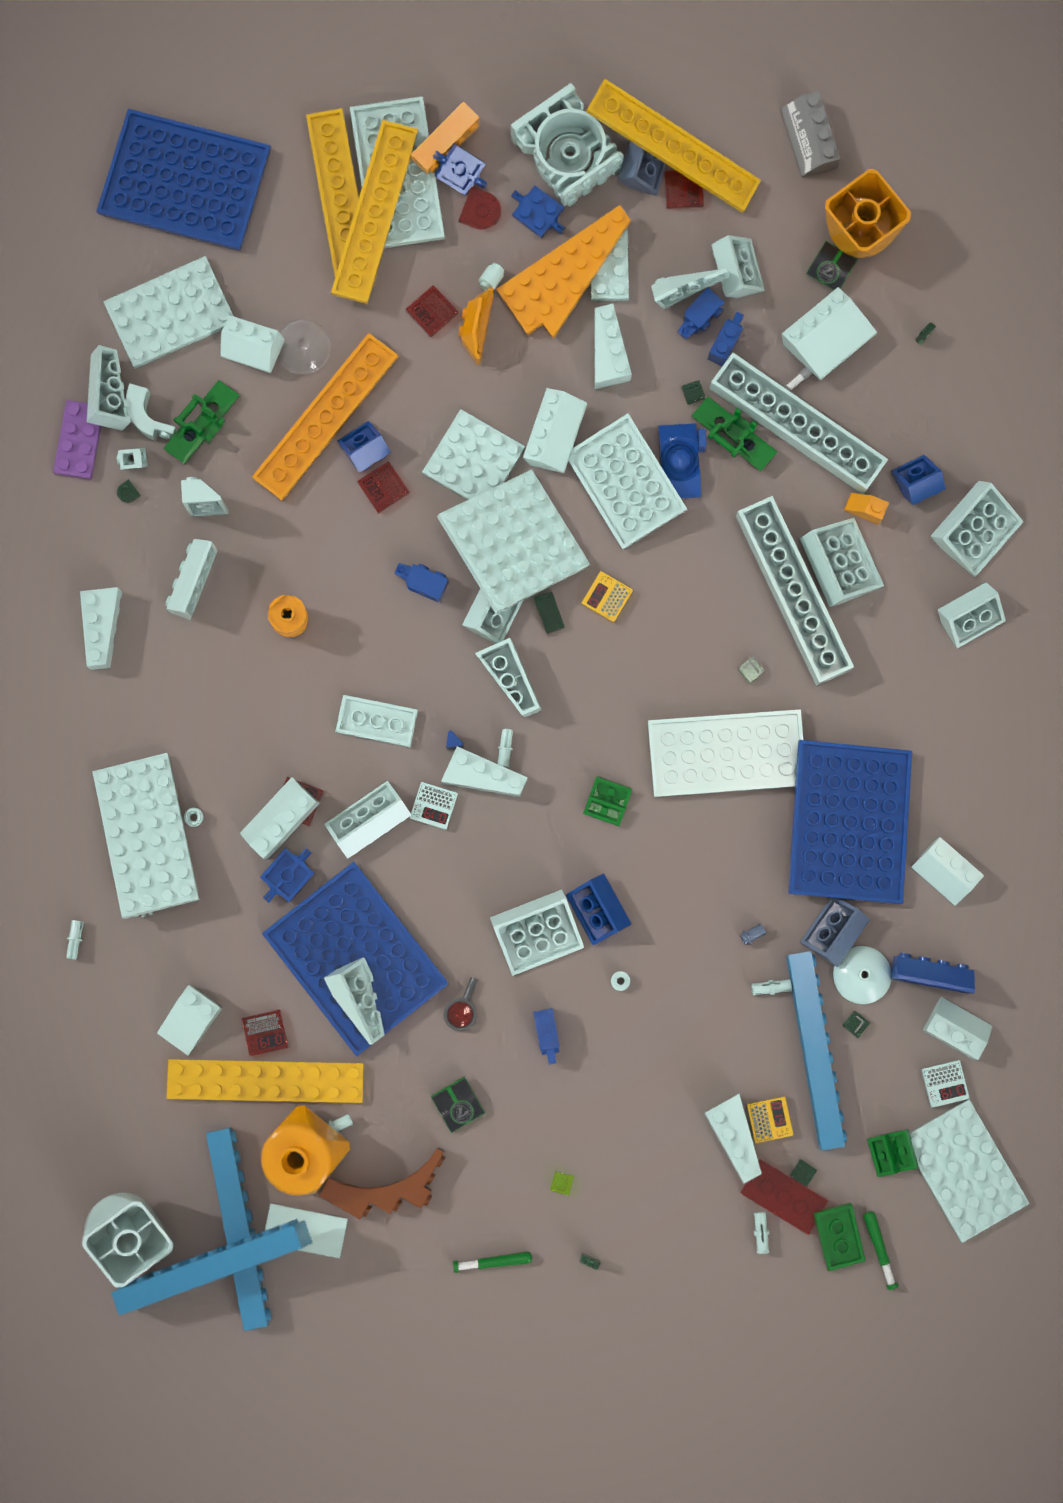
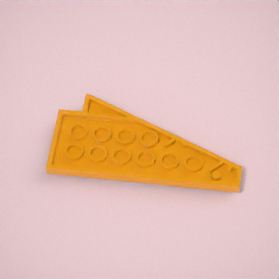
M620 205L496 289L527 335L544 325L552 338L557 335L631 223L630 218Z

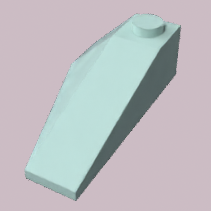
M719 269L667 278L662 277L656 280L655 284L651 285L655 302L663 309H666L730 277L731 274L727 269Z
M364 957L336 969L324 978L332 996L370 1045L385 1035L381 1015L376 1008L375 1000L377 995L373 993L372 989L373 975Z

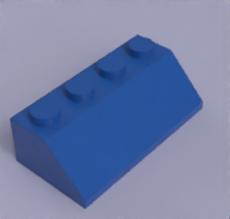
M900 953L899 956H894L891 970V979L965 994L975 993L974 970H970L968 965L957 964V967L949 966L950 962L938 960V963L930 962L931 958L919 956L918 960L911 958V954Z

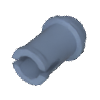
M758 924L748 931H742L743 934L740 937L745 945H751L752 941L766 935L763 926Z

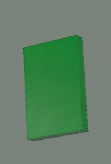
M852 1203L813 1212L828 1272L866 1262Z

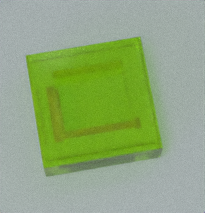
M555 1171L550 1191L569 1196L574 1176Z

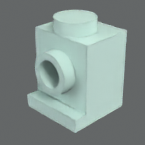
M146 447L118 450L117 463L120 465V470L148 466Z

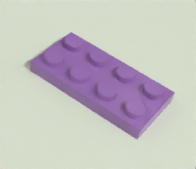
M66 400L53 470L54 474L92 480L101 426L87 422L88 403Z

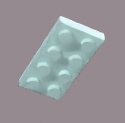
M627 229L592 280L591 301L629 300Z

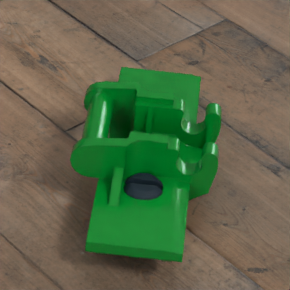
M220 380L215 383L203 399L193 394V399L181 414L173 419L180 428L163 450L185 465L198 447L204 442L210 443L225 424L223 416L240 395ZM199 403L201 407L200 415L194 422L190 421L186 424L184 421ZM210 404H217L218 410L213 412L208 407Z
M707 397L691 417L710 431L708 435L710 440L714 439L729 451L733 458L740 455L761 472L778 452L754 433L758 423L754 420L751 424L741 416L742 411L739 408H736L734 414L731 415L710 397ZM718 418H722L725 421L724 423H718L717 425H715L714 423L715 420ZM723 432L735 443H737L738 447H734L731 443H729L726 439L719 435V433Z

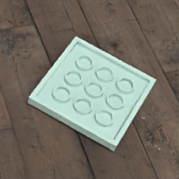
M460 409L422 471V474L469 500L504 483L525 450V446Z

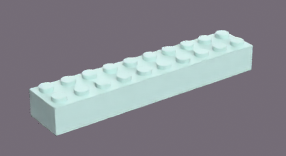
M735 353L730 355L711 381L710 390L736 408H739L749 417L861 494L867 491L888 461L886 457Z
M773 496L739 510L736 514L737 521L816 686L851 671L854 665Z

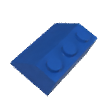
M604 873L566 894L593 946L632 925Z

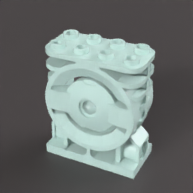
M572 83L511 124V141L515 146L518 145L523 153L534 156L540 176L548 183L550 188L555 190L554 194L561 198L563 206H572L577 201V198L582 195L586 196L597 184L599 186L607 180V177L612 174L616 175L621 170L624 155L622 152L617 151L615 143L610 142V137L605 135L597 119L584 111V103L575 93V87ZM553 141L549 151V159L545 161L548 146ZM599 147L600 150L594 152V160L587 172H584L590 163L591 152ZM567 152H573L574 155H573V156H567L566 153H567Z

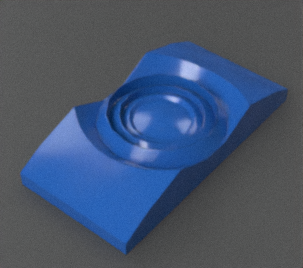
M696 423L659 425L662 469L681 499L701 498Z

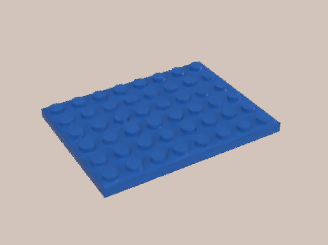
M128 109L99 201L97 213L241 251L271 146Z
M798 740L788 894L903 904L912 751Z
M352 862L262 933L356 1057L371 1045L332 996L324 979L336 969L364 957L373 975L374 981L371 984L373 993L377 995L375 1003L377 1011L381 1015L384 1034L388 1033L449 984L355 862Z

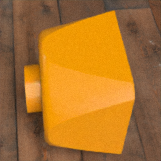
M868 169L827 199L825 203L826 220L832 241L845 254L858 258L871 257L885 249L901 232L911 217V211L875 169Z
M297 1106L263 1145L261 1153L262 1168L268 1181L281 1192L290 1195L317 1193L350 1151V1143L309 1108ZM295 1151L303 1156L304 1161L296 1156Z

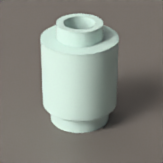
M496 263L489 265L478 280L480 287L484 291L490 287L495 290L504 277V269Z

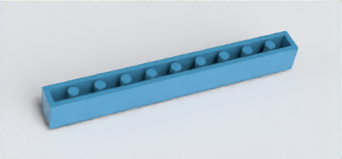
M811 951L786 955L818 1146L820 1150L845 1147L844 1142H847V1135L841 1126L844 1118L842 1110L838 1108L840 1095L839 1091H835L834 1083H837L835 1071H832L831 1064L834 1063L832 1052L828 1051L827 1045L830 1044L829 1033L825 1032L824 1025L827 1024L825 1013L821 1011L823 997L821 993H818L817 987L820 986V979L814 970V967L817 966L816 957L812 955Z
M232 1127L206 1133L227 1245L256 1234L255 1229H251L250 1221H253L251 1209L247 1208L246 1202L249 1201L247 1189L244 1190L243 1188L245 1175L244 1171L240 1170L239 1167L241 1154L239 1150L236 1151L235 1143L238 1140L236 1131H232ZM255 1265L234 1273L233 1277L244 1331L268 1326L270 1324L269 1320H272L270 1308L266 1306L265 1300H268L267 1289L262 1286V1280H264L263 1269H259V1265Z

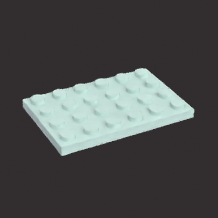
M206 256L103 301L134 369L221 331L228 315L233 316Z
M628 413L572 448L568 461L623 550L688 510Z
M969 1099L909 1133L917 1158L918 1169L961 1243L1030 1204Z

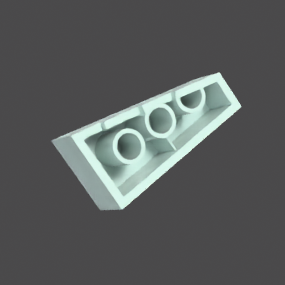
M456 747L441 783L520 797L527 782V777L460 747Z

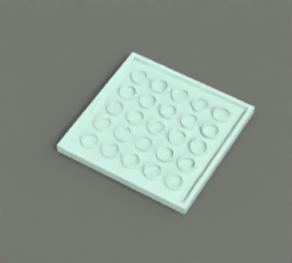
M533 470L525 472L439 513L437 516L496 614L588 568L590 565Z

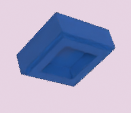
M698 429V452H704L707 447L706 430Z

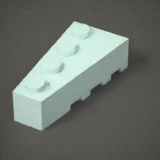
M613 304L596 307L594 312V390L631 381L632 373Z
M98 345L91 354L87 422L123 431L130 424L131 420L127 413L128 404L124 398V384L121 382V369L116 349Z
M119 587L80 591L87 667L91 670L110 668L122 591Z
M511 638L475 653L523 717L526 718L542 711Z
M738 1094L705 1112V1117L742 1183L744 1184L762 1174L740 1095Z

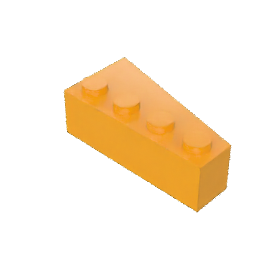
M463 101L411 154V160L426 175L430 172H435L441 162L434 159L433 154L438 151L446 156L454 144L462 145L479 128V116Z

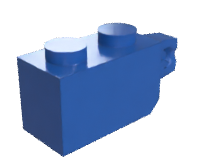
M707 288L685 311L684 323L678 330V334L687 340L694 333L699 334L701 331H706L711 325L710 321L714 317L717 319L723 313L724 301Z
M737 312L733 320L728 319L725 321L709 352L708 360L720 366L725 364L742 333L743 326L740 323L743 319V314Z
M399 563L395 570V575L406 581L408 590L440 603L449 583L445 574L438 571L433 573L423 564L409 566Z
M553 1008L535 1011L533 1013L540 1051L542 1055H547L549 1064H555V1053L559 1052L560 1046Z

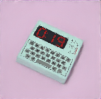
M421 782L410 819L447 830L458 793Z
M960 1060L921 1069L931 1108L970 1099Z

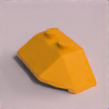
M491 287L470 300L467 308H463L462 319L465 320L464 325H460L458 336L461 337L462 345L477 365L481 363L494 297V288Z

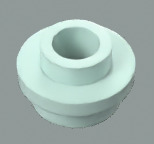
M190 808L184 815L186 824L191 827L199 826L204 819L202 811L198 808ZM193 814L197 815L196 821L191 820Z
M616 972L611 977V985L615 990H626L630 985V977L625 972ZM622 977L624 984L619 985L617 979Z

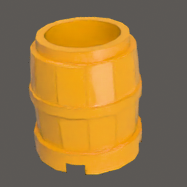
M281 595L275 598L269 606L268 620L274 630L280 635L289 638L297 637L307 628L308 612L302 601L297 597ZM291 610L292 617L290 619H284L283 612Z

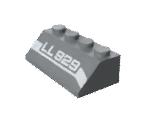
M819 91L801 95L782 107L781 112L801 177L837 168L840 157Z

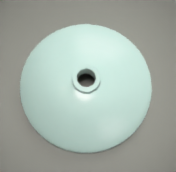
M856 946L849 950L838 967L834 966L833 980L836 989L846 1000L856 1004H870L879 1000L887 992L891 983V968L887 959L878 950L868 946ZM863 971H866L868 974L865 979L861 976Z

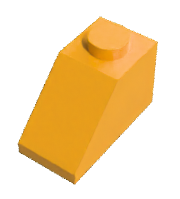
M851 493L844 511L879 525L889 502L872 495Z

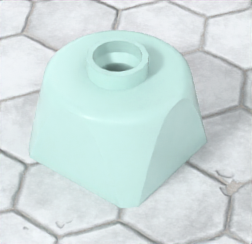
M116 1193L102 1199L88 1214L82 1246L115 1287H124L171 1253L173 1242L156 1213L144 1198L132 1193Z

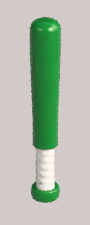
M866 1212L864 1220L880 1266H882L886 1281L888 1282L886 1285L887 1290L896 1289L899 1285L895 1282L891 1267L889 1266L890 1260L875 1212Z
M520 1252L479 1258L476 1261L469 1262L453 1261L454 1273H459V1270L485 1269L530 1264L532 1262V1255L530 1252Z

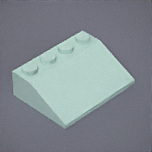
M838 287L782 333V341L785 348L818 379L822 380L875 336L877 331L851 298Z
M978 481L933 532L931 538L945 553L973 577H976L1024 521L992 483Z
M855 518L811 530L800 538L829 607L845 603L884 587Z
M562 889L490 917L512 976L584 948Z

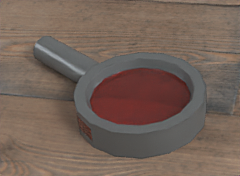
M471 977L463 998L453 999L445 1008V1022L453 1030H468L476 1021V1008L470 1002V999L477 984V979Z

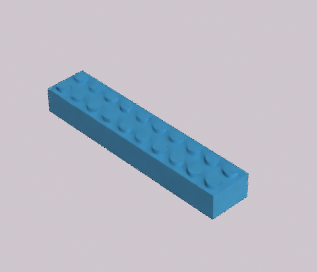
M294 1219L262 1233L254 1234L244 1240L235 1241L226 1245V1247H219L134 1279L124 1287H117L118 1290L111 1292L120 1316L296 1251L313 1242L305 1220L298 1222V1219Z

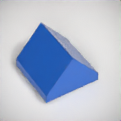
M449 731L446 745L447 750L456 749V747L463 748L464 743L452 731Z

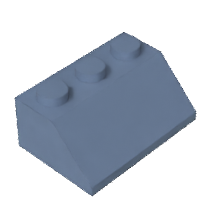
M630 141L618 180L631 189L657 195L667 164Z
M830 898L800 943L822 959L838 967L870 919L860 909L838 898Z

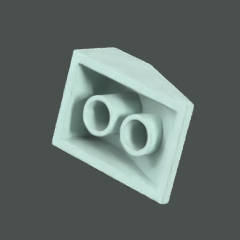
M188 985L157 1034L189 1056L223 1007L194 986Z

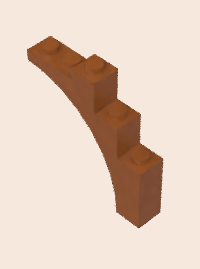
M437 1148L431 1158L418 1171L390 1185L359 1187L330 1177L319 1196L359 1220L362 1216L367 1217L372 1208L369 1205L370 1203L389 1214L393 1210L397 1212L402 1203L399 1200L400 1197L421 1209L423 1205L427 1206L432 1198V1195H430L431 1189L425 1185L426 1183L431 1184L436 1175L432 1172L436 1166L440 1168L445 1159L443 1156L444 1151Z

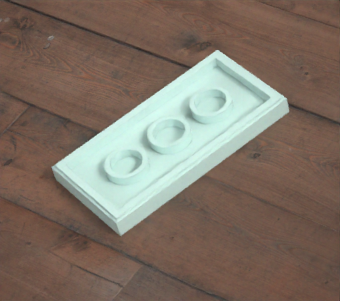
M343 695L335 732L411 748L418 710Z
M273 1203L270 1204L265 1231L294 1219H298V1222L305 1220L313 1243L298 1250L340 1258L348 1218Z

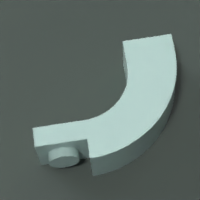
M129 384L126 394L127 412L135 427L144 436L155 441L158 434L164 439L172 438L177 432L175 426L154 421L147 415V405L151 395L148 388Z

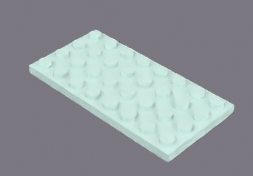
M423 96L350 107L362 186L382 120L418 129L413 152L429 136ZM411 159L384 248L445 239L436 178L434 176L435 172H430L426 175Z
M801 709L648 720L654 797L795 787L798 740H803Z
M164 753L92 771L122 918L126 919L200 900L169 754Z

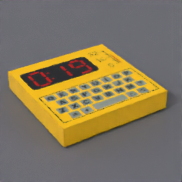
M600 571L581 604L614 623L631 596L633 589Z
M785 1096L746 1104L754 1143L793 1136Z

